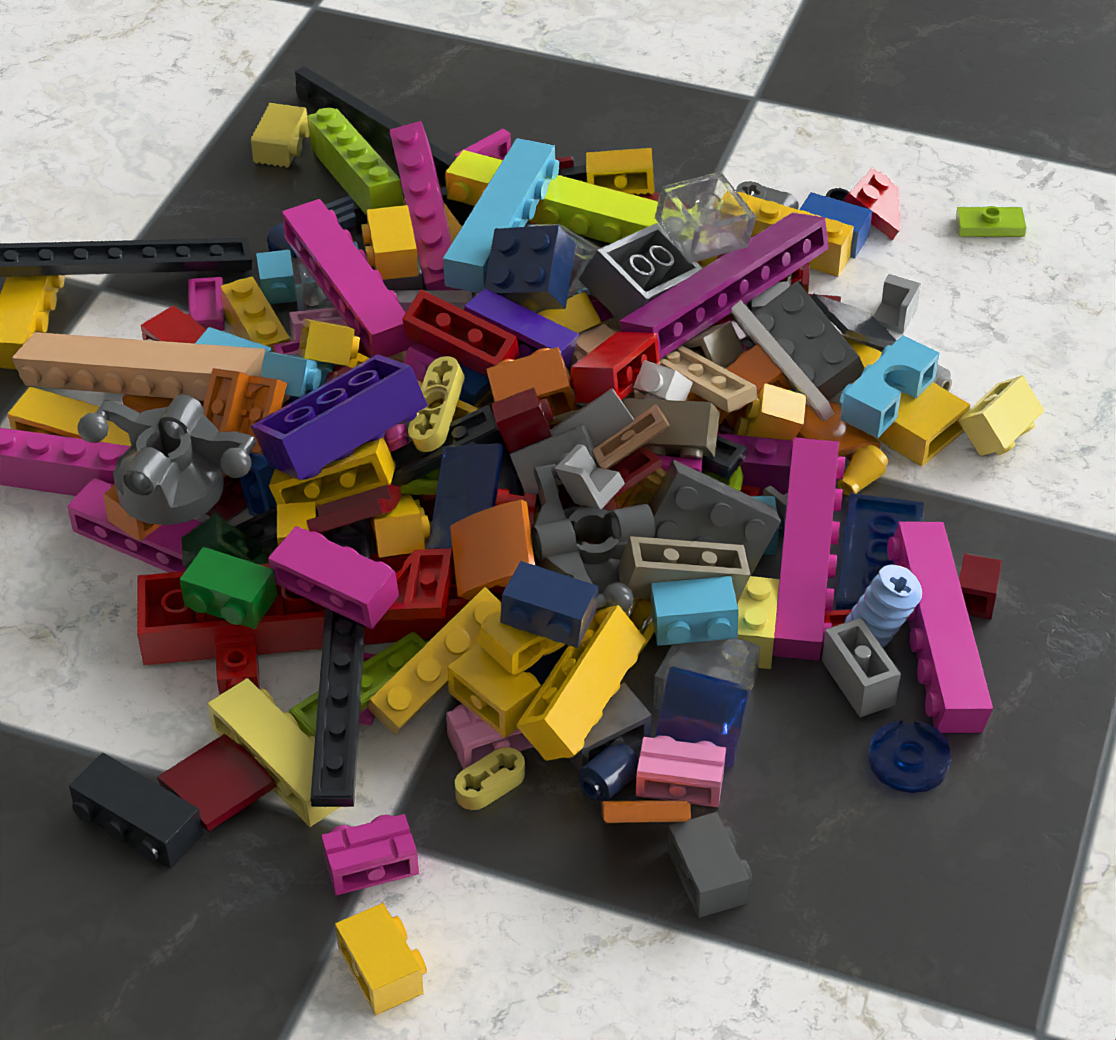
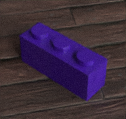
M486 288L464 306V311L517 336L520 352L518 359L530 356L539 349L559 347L566 368L571 364L579 337L578 333Z

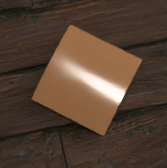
M655 404L592 451L601 468L609 469L669 428L670 425L662 411Z

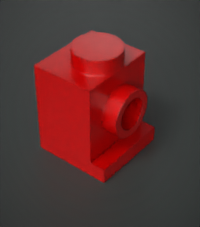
M255 634L215 638L216 674L219 695L246 678L260 689L259 659Z

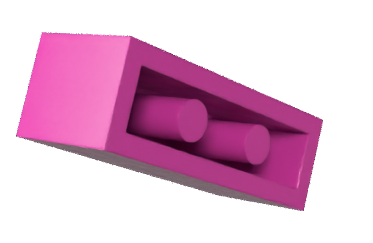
M299 526L294 527L268 558L270 568L274 569L277 585L370 629L374 628L399 597L395 571L390 566L381 561L375 562L360 555L351 547H342L327 540L318 532H309Z

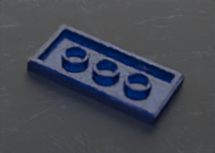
M850 493L836 610L852 609L858 603L859 598L865 594V590L871 585L872 580L879 574V570L884 566L895 565L894 560H890L888 557V540L890 537H894L899 522L923 521L924 502Z

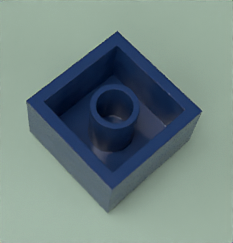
M559 225L495 228L484 288L529 310L566 309L576 243Z

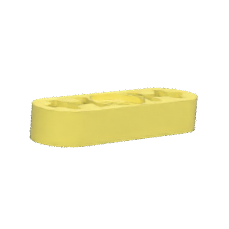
M445 356L436 359L429 365L421 390L428 406L417 412L416 418L410 421L408 427V434L419 451L430 452L436 450L446 440L465 379L458 361L453 357ZM445 399L440 406L432 409L428 408L435 400Z

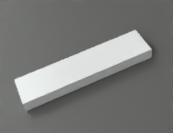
M741 300L731 308V312L738 324L754 343L759 344L778 366L796 392L806 395V403L820 420L825 422L834 415L828 400Z

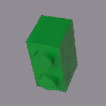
M206 547L200 550L180 578L184 606L196 612H204L225 619L229 623L240 624L252 629H256L277 598L274 569Z

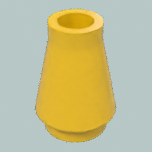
M865 445L864 448H858L844 472L843 480L840 479L837 482L838 489H843L842 493L847 497H854L860 490L885 474V467L888 465L886 455L873 445Z

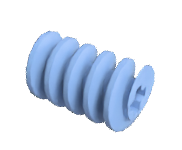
M884 566L872 580L871 585L866 588L865 594L859 598L858 603L852 608L844 623L862 618L881 647H885L921 600L922 589L916 576L901 566Z

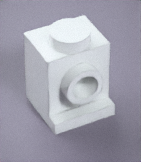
M644 360L633 388L645 395L644 399L686 401L693 382L674 369Z

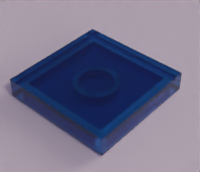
M672 666L668 671L655 737L669 736L675 741L687 743L708 741L717 747H725V766L733 767L736 761L751 687Z

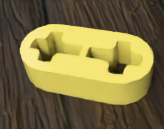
M502 747L462 770L455 779V796L458 804L465 809L479 810L519 786L525 777V761L522 753L514 748ZM471 786L473 788L466 791V787ZM481 787V790L478 792L474 790Z

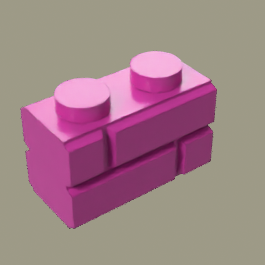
M387 814L380 815L370 823L354 827L341 825L333 828L329 833L321 835L324 860L335 896L419 874L417 849L405 814L394 817Z

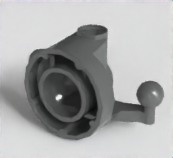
M188 395L176 396L169 407L147 410L141 413L123 404L105 400L95 413H87L81 417L78 423L79 435L89 443H98L107 436L109 428L107 421L113 422L129 434L131 447L118 458L113 472L118 502L129 516L149 524L172 525L189 522L207 513L220 500L224 487L223 472L231 478H241L250 471L251 458L249 454L256 444V439L248 434L236 431L218 432L214 424L204 416V409L200 402Z
M569 453L560 455L554 464L535 467L534 477L538 485L542 506L536 525L531 527L535 566L597 585L596 609L619 605L626 612L632 606L633 592L628 585L620 582L618 565L630 536L654 537L655 523L650 507L647 504L607 511L587 506H575L563 510L554 478L561 479L555 468ZM577 541H588V542H591V543H594V544H589V543H586V542H582V545L579 546V544L576 545V542H577Z

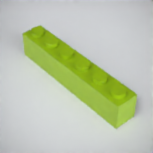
M322 108L315 114L307 115L312 151L366 216L367 209L404 206L401 179L338 109Z

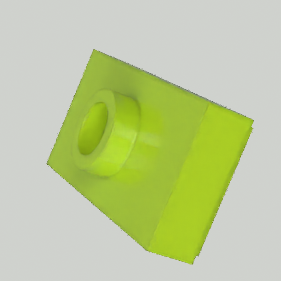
M957 207L956 210L959 237H1025L1027 226L1022 207Z

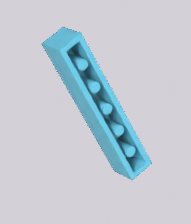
M519 138L515 140L443 257L445 286L480 293L484 289L494 229L524 227L528 219L531 220L534 217L536 205L540 199L543 200L545 198L550 181L555 180L558 175L559 161L555 160V145Z

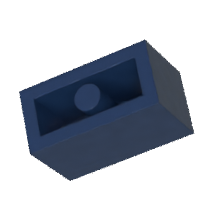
M520 561L502 594L500 623L578 648L595 615L598 586Z

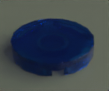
M898 720L880 727L871 740L868 760L872 772L882 783L898 791L917 793L929 791L944 781L949 774L952 757L949 742L938 729L925 722L914 720V724H903V720Z

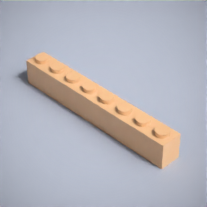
M35 332L16 352L12 360L25 386L173 399L178 395H188L197 401H205L212 368L239 371L247 375L260 377L265 349Z

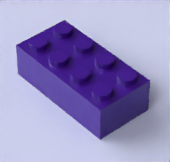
M377 354L251 425V428L269 466L298 480H307L317 476L322 471L321 468L332 461L349 457L354 452L353 449L363 443L381 439L386 434L385 431L396 424H405L416 418L417 412L428 405L412 366Z

